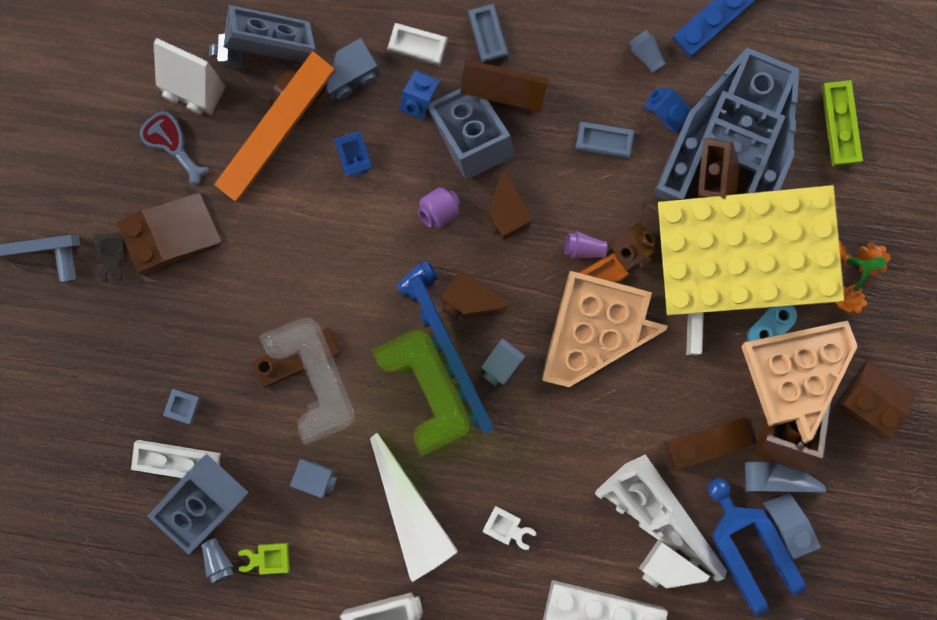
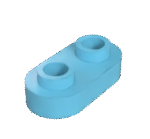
M793 306L770 307L748 330V342L759 340L761 331L767 332L768 337L785 334L796 322L797 313ZM780 311L786 312L787 319L785 321L779 318Z

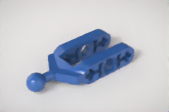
M721 478L713 479L708 485V493L712 499L720 502L725 512L711 537L754 616L758 617L769 611V607L729 536L751 523L791 595L795 597L806 591L807 587L764 510L735 507L729 497L730 486L728 482Z

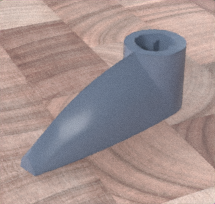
M745 462V491L826 492L824 484L800 470L770 462Z

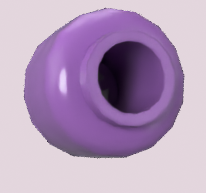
M439 187L420 199L418 214L426 226L440 229L458 217L460 200L455 192Z

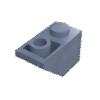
M361 38L336 52L333 63L336 71L329 79L326 89L333 101L336 98L343 99L352 93V89L361 84L366 86L376 79V76L379 74L378 67Z

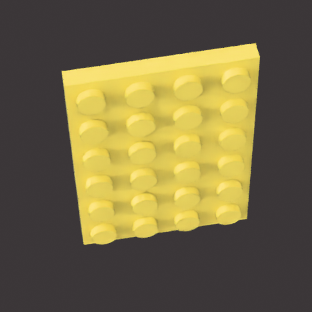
M834 185L727 195L726 199L717 196L658 202L667 316L844 301Z

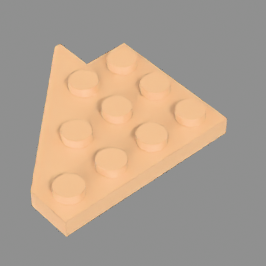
M569 271L541 380L571 387L667 330V325L645 320L652 292Z

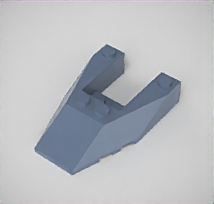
M747 47L688 113L653 196L665 201L684 199L701 159L703 139L705 138L733 142L740 167L752 171L743 194L779 191L794 157L793 144L794 133L796 132L795 110L798 98L799 68Z

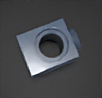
M300 459L290 486L324 498L327 493L331 494L337 481V478L333 477L335 470L307 459Z

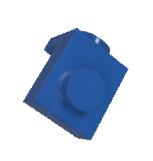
M414 71L403 90L399 107L400 111L422 120L425 119L428 106L439 87L440 80Z
M664 87L654 90L649 95V100L643 106L646 111L654 112L665 127L674 133L684 124L688 113L691 111L674 89Z
M361 131L334 139L345 175L352 174V177H357L367 173V169L371 168L372 165Z

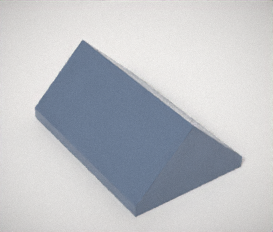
M232 5L228 6L223 48L304 63L312 51L315 52L310 22Z

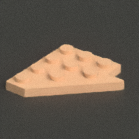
M848 320L745 342L741 346L769 426L796 421L803 443H808L813 439L857 349V343Z

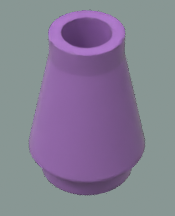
M576 231L575 233H568L564 252L565 255H570L572 259L604 258L607 252V242Z

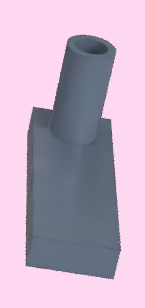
M65 235L0 244V257L54 249L59 282L76 280L72 247L81 246L79 235Z

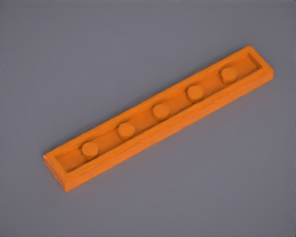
M312 51L214 185L232 200L238 202L332 77L336 69Z

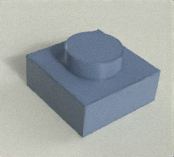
M172 389L163 416L192 424L201 397Z

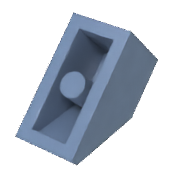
M502 338L482 365L481 369L485 372L482 377L494 386L498 382L503 386L523 361L525 355Z
M790 492L763 502L767 515L791 558L796 559L821 548L809 520Z

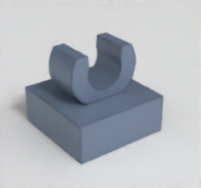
M220 34L218 44L209 46V57H217L218 62L231 69L242 68V51L223 48L225 34Z

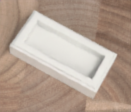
M395 23L387 49L392 53L440 66L448 39L444 36Z

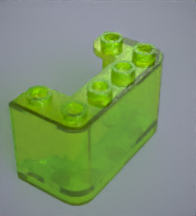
M412 330L371 350L377 364L385 371L393 372L399 370L400 373H404L413 369L435 417L420 424L414 432V441L421 456L462 438L468 433L470 429L469 417L431 338L426 332Z

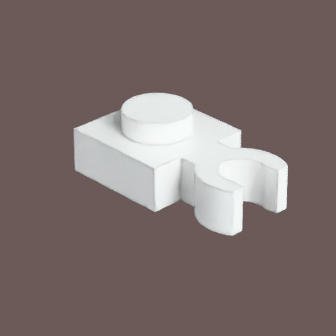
M497 506L494 507L482 531L507 545L511 538H513L518 546L525 550H528L530 546L522 542L523 534L536 535V532L530 527H518L521 519Z

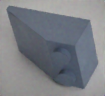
M460 88L430 102L428 111L454 162L465 180L515 157L511 135L488 100L461 94Z
M206 453L147 517L189 555L239 504L248 492Z

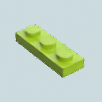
M852 80L824 83L821 89L832 166L860 164L863 158Z

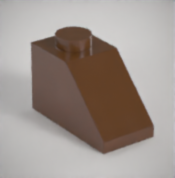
M703 139L698 195L707 197L721 196L722 199H726L727 195L737 193L740 164L733 142Z
M506 171L500 175L489 211L491 220L487 221L494 236L499 234L502 240L532 224V218Z

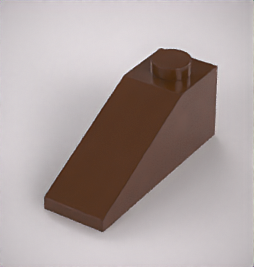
M745 417L664 441L671 467L676 470L753 444Z

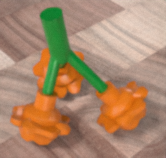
M839 241L841 267L842 265L849 266L850 264L860 266L859 271L862 275L856 285L849 286L848 288L843 286L844 301L836 302L838 308L846 313L853 311L860 313L862 308L867 306V301L864 300L865 295L861 293L863 283L869 274L877 276L879 271L885 272L891 256L885 253V246H877L870 242L867 244V248L865 246L859 248V255L854 259L851 255L845 254L846 247L842 246V242Z

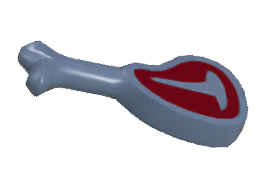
M158 112L146 120L140 129V137L143 143L152 149L165 150L176 158L188 172L189 183L198 186L201 182V177L207 175L209 169L197 166L184 151L185 137L175 117L168 112Z

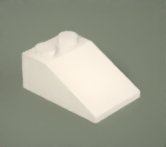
M156 38L154 41L156 86L163 92L162 97L173 103H177L180 100L187 104L186 108L201 115L204 111L212 115L226 87L209 62Z

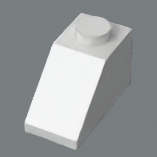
M659 540L639 567L645 573L642 578L655 588H657L659 583L665 588L706 582L710 577Z

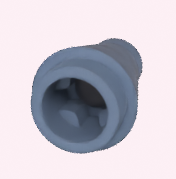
M648 30L628 42L632 47L630 50L652 73L666 64L654 35H650Z
M217 539L209 540L200 545L203 551L206 578H210L212 584L224 581L234 575L232 572L234 567L220 547Z

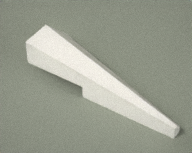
M376 433L370 440L409 577L413 582L435 569L456 554L458 550L381 436Z
M646 455L624 464L596 490L595 495L598 498L602 499L605 497L617 505L616 510L621 514L627 512L640 522L639 527L673 551L679 549L690 557V563L697 567L700 564L714 574L713 579L718 582L725 578L727 570Z

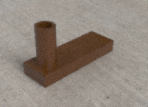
M328 327L252 361V364L262 387L265 388L341 353Z

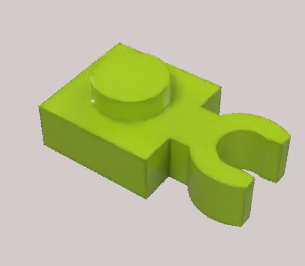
M288 543L258 545V553L251 549H244L238 552L239 556L247 555L250 558V564L240 566L239 571L248 572L255 568V566H259V574L290 572Z

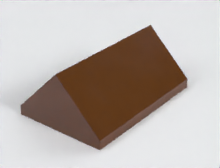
M466 59L460 93L541 112L549 79Z

